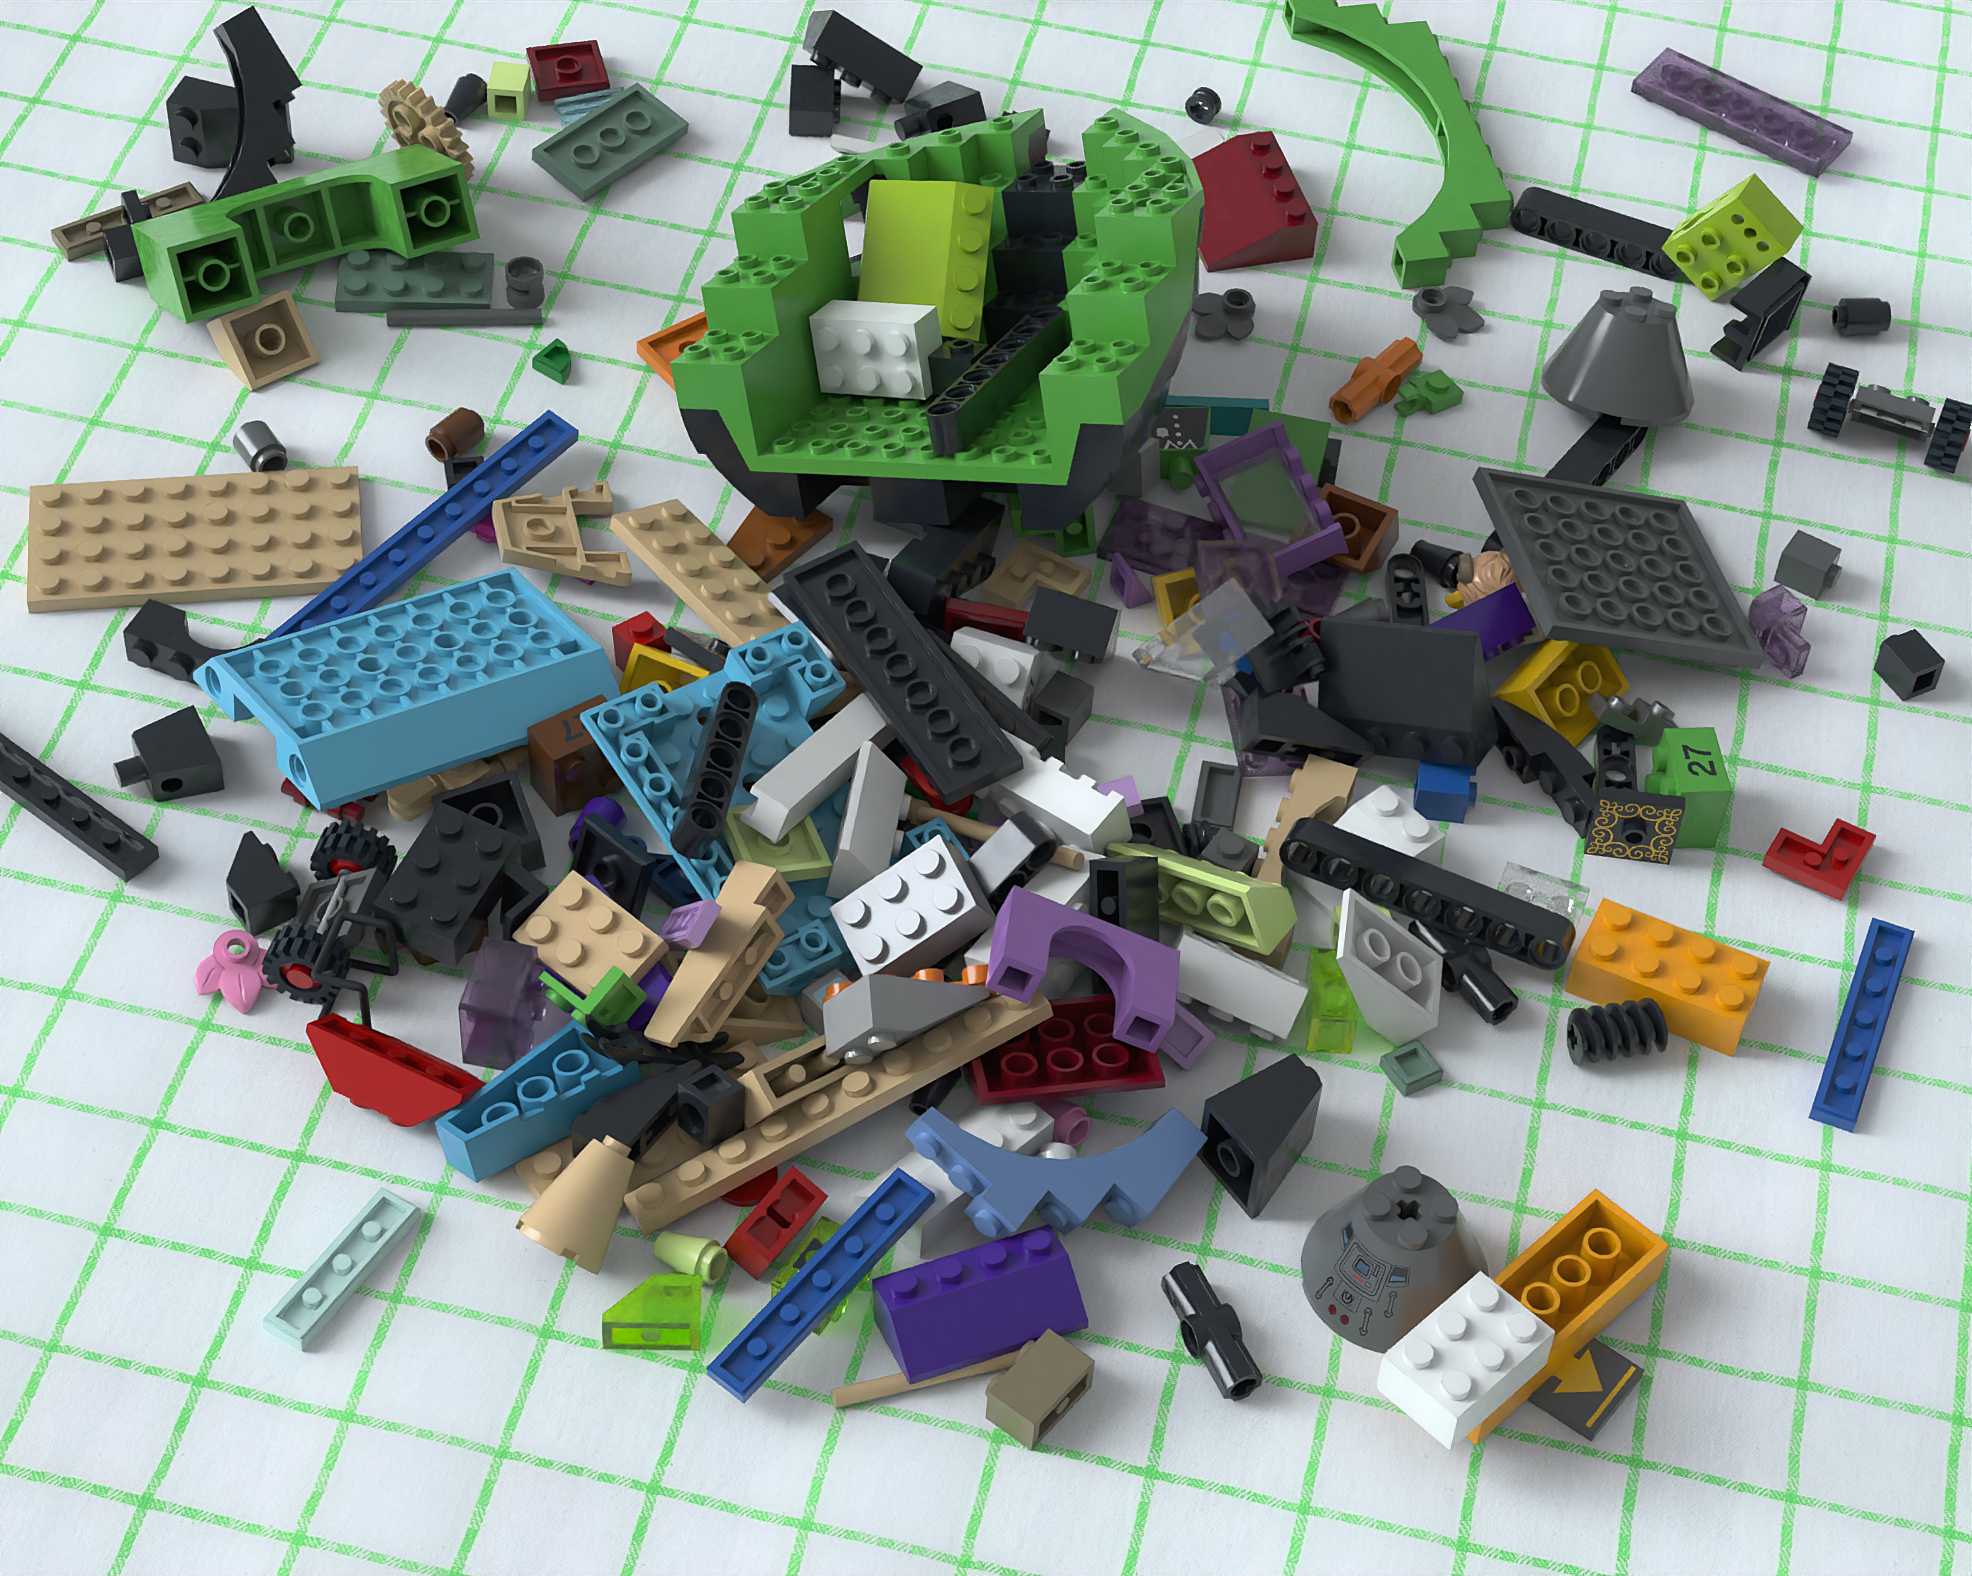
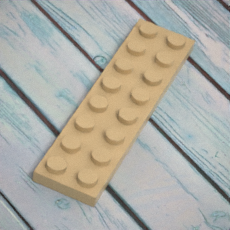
M678 499L612 515L609 529L732 649L792 624L767 599L772 589ZM838 671L847 684L846 688L812 719L842 710L862 693V690L848 672Z

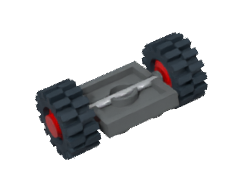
M1829 362L1814 399V407L1807 429L1837 438L1848 410V413L1852 414L1851 420L1921 442H1926L1927 437L1931 438L1933 434L1924 465L1950 473L1955 472L1961 452H1964L1971 432L1972 405L1946 398L1935 427V423H1932L1936 408L1930 407L1929 402L1922 398L1907 396L1904 399L1891 395V391L1883 386L1870 384L1868 387L1860 385L1856 398L1853 399L1852 396L1860 371Z
M342 820L340 825L337 822H333L329 828L325 827L310 858L311 871H316L314 877L320 882L309 884L291 926L288 924L283 926L282 930L278 929L263 959L262 973L263 975H268L267 982L270 985L278 984L276 991L281 994L285 991L291 993L289 998L297 1001L298 997H303L304 1003L312 1004L315 999L320 1005L324 1004L326 999L331 1002L339 995L340 987L313 981L311 978L312 969L336 916L341 912H351L371 917L374 910L373 903L389 881L396 866L398 856L395 853L397 850L394 845H388L390 839L385 835L381 837L376 836L379 830L373 827L369 831L363 829L364 823L356 822L355 827H352L349 820ZM344 921L321 974L346 979L352 965V959L349 958L351 954L349 949L358 946L364 937V930L367 925Z

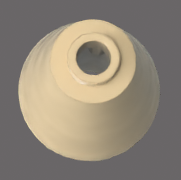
M606 1135L602 1143L593 1138L519 1218L514 1228L557 1255L564 1256L572 1261L575 1260V1265L598 1275L603 1267L635 1164L633 1160L627 1158L631 1148Z

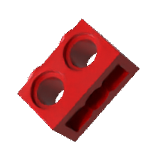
M792 1165L736 1228L722 1248H725L728 1256L757 1281L815 1215L829 1196Z

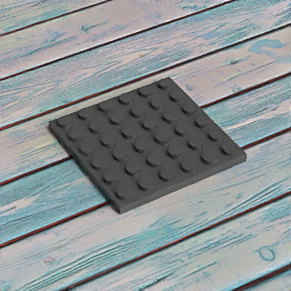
M1478 467L1472 480L1546 638H1551L1555 641L1565 640L1585 643L1595 647L1619 648L1629 652L1653 653L1663 657L1673 656L1693 659L1698 662L1707 661L1728 664L1732 667L1741 666L1755 669L1761 667L1766 659V655L1684 500Z

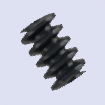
M1642 998L1638 1003L1634 1000H1626L1621 1006L1618 1003L1612 1002L1608 1003L1604 1008L1599 1005H1592L1587 1011L1579 1007L1573 1009L1568 1017L1567 1047L1573 1064L1577 1066L1583 1063L1585 1051L1590 1062L1598 1063L1601 1049L1604 1050L1607 1059L1612 1061L1617 1058L1618 1046H1620L1624 1057L1631 1058L1634 1055L1635 1044H1637L1642 1055L1650 1054L1652 1041H1654L1660 1053L1666 1050L1668 1044V1030L1664 1015L1658 1003L1652 998Z

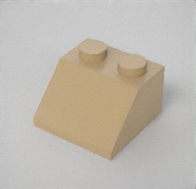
M289 289L264 298L260 303L223 315L206 324L222 360L250 391L321 361Z

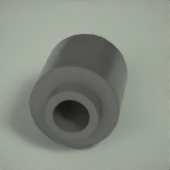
M255 420L240 426L233 437V446L252 472L280 471L286 468L288 463L286 449L265 422Z

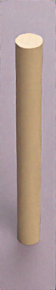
M1020 1350L909 1385L904 1373L901 1372L831 1389L835 1408L1012 1367L1016 1363Z

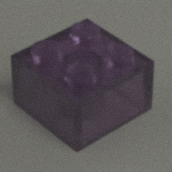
M484 936L458 1006L464 1064L505 1071L519 1061L522 1056L531 1052L534 1041V1030H532L535 1021H542L547 1001L546 996L540 994L543 982L538 977L545 971V967L539 966L537 946Z

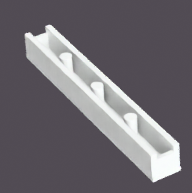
M863 692L752 786L750 793L759 799L742 812L739 820L770 838V841L777 843L853 775L863 740L873 742L882 750L896 738Z

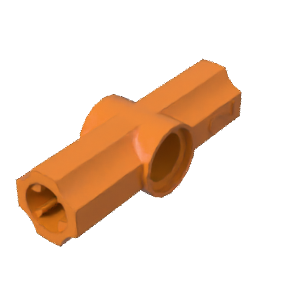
M1408 337L1402 340L1396 339L1375 359L1371 357L1363 358L1356 366L1351 380L1330 397L1329 408L1334 413L1335 419L1347 425L1349 422L1358 421L1378 402L1383 405L1389 403L1396 395L1401 381L1422 363L1423 353L1418 349L1417 343Z

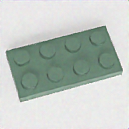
M637 82L533 148L532 160L578 198L585 201L686 135L689 123Z
M353 250L340 256L335 295L336 312L387 313V310L491 309L495 265L494 253L434 251L410 259L395 251Z

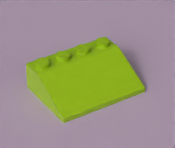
M870 180L857 301L937 306L942 344L946 341L962 338L971 339L973 343H978L994 187L956 181Z

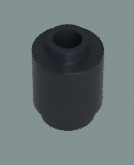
M1841 298L1838 306H1834L1832 310L1833 327L1838 328L1842 336L1878 335L1881 331H1888L1890 327V304L1888 301H1881L1879 298Z

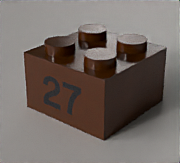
M603 694L527 728L530 785L557 818L570 811L582 809L592 798L616 793L625 786L580 719L582 712L608 702Z

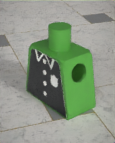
M1164 407L1149 436L1150 438L1159 439L1160 479H1170L1171 486L1177 490L1187 489L1193 484L1192 476L1198 474L1193 458L1208 452L1211 407Z

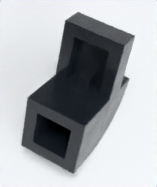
M136 189L121 193L122 217L126 225L103 230L104 253L116 283L144 276L131 224L153 218L149 205L147 203L141 204Z

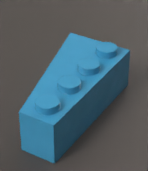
M576 1020L571 1021L479 1089L471 1099L460 1103L435 1122L447 1163L478 1183L571 1135L572 1124L581 1112H588L600 1098L642 1081L638 1062L632 1061L623 1067L613 1060L598 1054L581 1037L582 1032L588 1033L591 1036L593 1034Z

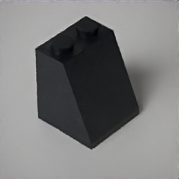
M1295 1053L1205 1100L1200 1131L1208 1139L1196 1155L1251 1220L1260 1215L1312 1140L1323 1084L1318 1073L1312 1067L1306 1066Z

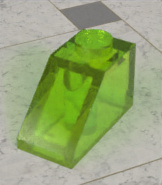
M684 1272L651 1275L602 1314L603 1349L700 1351L702 1275H689Z

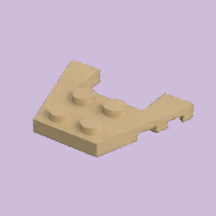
M608 481L594 482L593 489L578 492L576 486L562 488L561 495L542 498L543 495L539 492L493 501L492 519L502 562L622 587H630L632 572L627 553L584 551L575 514H612L613 499Z

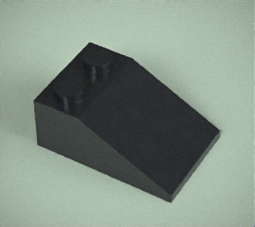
M184 76L166 100L173 159L177 162L206 169L228 168L235 145L237 126L235 87ZM289 103L277 109L276 112L292 136ZM293 145L286 149L289 157L277 164H288L294 161Z

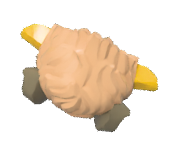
M1504 548L1499 552L1487 551L1480 553L1475 558H1472L1470 552L1459 555V570L1456 574L1457 581L1459 582L1457 590L1453 594L1446 596L1444 601L1451 608L1461 609L1513 582L1516 583L1520 593L1524 592Z

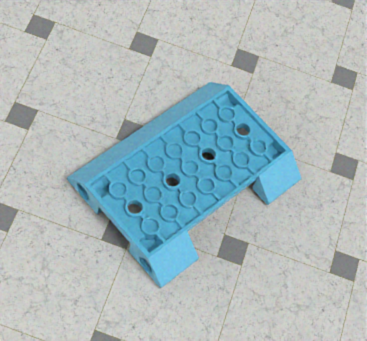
M514 567L212 657L193 672V680L234 722L248 720L256 716L276 737L277 767L320 812L337 808L342 804L366 796L376 795L381 791L406 783L415 782L418 779L445 770L454 769L457 766L481 758L491 757L496 753L514 747L527 745L528 727L598 695L603 694L608 701L621 696L603 647Z
M801 620L730 649L723 670L664 694L655 681L580 714L581 721L702 900L711 899L715 902L736 862L721 830L705 856L700 859L683 857L677 853L670 842V834L703 726L697 719L707 716L724 686L731 681L745 683L757 693L759 706L729 807L752 805L759 798L747 792L743 784L759 781L812 736L814 731L808 722L846 688V682ZM848 780L809 814L831 862H833L850 785ZM940 816L906 832L898 857L891 855L889 866H893L939 834L958 848L966 861L970 859V856ZM829 876L786 882L796 898L776 919L785 936L756 976L757 981L766 994L796 998L802 995V990L811 980L817 977L822 978L835 968L843 975L859 968L829 909L842 900L825 896Z

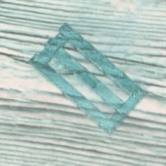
M619 87L554 100L555 112L565 129L623 92L625 88Z

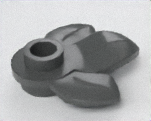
M1427 286L1420 289L1413 298V311L1425 319L1426 326L1431 332L1440 337L1456 339L1458 332H1473L1485 324V320L1468 306L1474 295V292L1471 290L1453 286L1444 289Z
M1238 288L1227 290L1223 296L1211 292L1199 294V298L1192 305V312L1200 316L1195 326V335L1207 340L1220 339L1226 334L1235 340H1242L1248 337L1254 329L1252 317L1255 314L1256 305L1252 295L1248 291Z

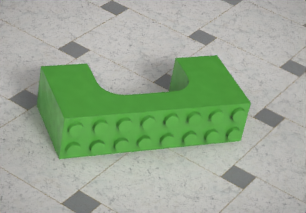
M421 144L411 145L131 224L150 298L186 324L262 302L256 282L261 278L346 254L353 250L387 248L410 259L480 238L463 164Z

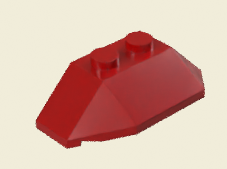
M332 1013L307 1023L305 1032L333 1091L349 1098L350 1102L359 1108L373 1109L388 1116V1120L395 1125L412 1127L471 1099L479 1089L487 1084L456 1065L393 1036L362 1024H354L338 1014Z

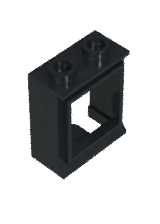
M1783 256L1774 261L1731 298L1729 304L1747 315V317L1741 322L1736 319L1729 321L1723 327L1725 336L1711 347L1710 352L1741 372L1746 360L1748 362L1751 361L1781 333L1790 329L1812 275Z

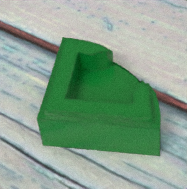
M556 338L532 358V368L563 385L571 373V358L567 346Z

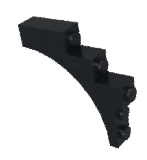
M254 6L225 21L213 30L227 58L234 82L237 126L235 145L226 174L209 202L277 184L278 182L269 167L271 168L289 157L286 149L296 144L276 110L294 100L295 96L292 91L302 86Z

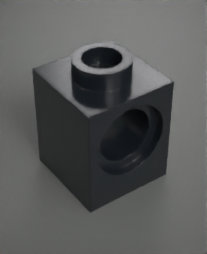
M712 1064L678 1083V1126L706 1149H710L744 1130L745 1087L716 1064Z

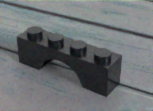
M148 599L123 630L128 661L140 667L150 668L170 675L176 680L187 681L195 685L198 684L193 680V672L212 657L268 641L259 638L243 647L227 650L205 647L190 637L186 611L152 599Z

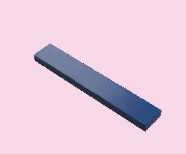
M1872 917L1808 1117L1809 1119L1853 1133L1915 931Z
M897 1167L706 1367L707 1376L745 1404L935 1202V1193Z

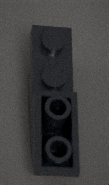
M1492 697L1491 701L1498 734L1495 746L1503 755L1507 767L1517 774L1524 785L1539 780L1544 793L1550 795L1560 808L1564 820L1574 827L1582 839L1585 838L1596 795L1592 791L1596 770L1567 739L1545 722L1512 703L1498 697Z

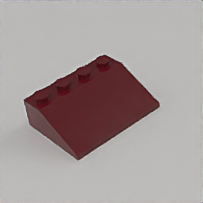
M1258 131L1237 135L1192 158L1204 193V222L1201 244L1198 245V253L1207 273L1313 258L1318 222L1272 131Z
M1114 994L1048 1000L1054 1016L962 1065L965 1081L981 1106L1165 1088L1166 1081L1157 1052L1154 1054L1113 1038L1116 1010Z

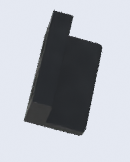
M515 862L505 870L503 875L499 922L503 925L500 963L507 969L525 955L520 948L521 946L512 938V935L549 895V888L518 862Z

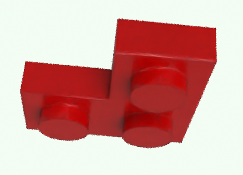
M1837 818L1820 845L1781 827L1765 854L1762 866L1842 901L1871 851L1877 835Z

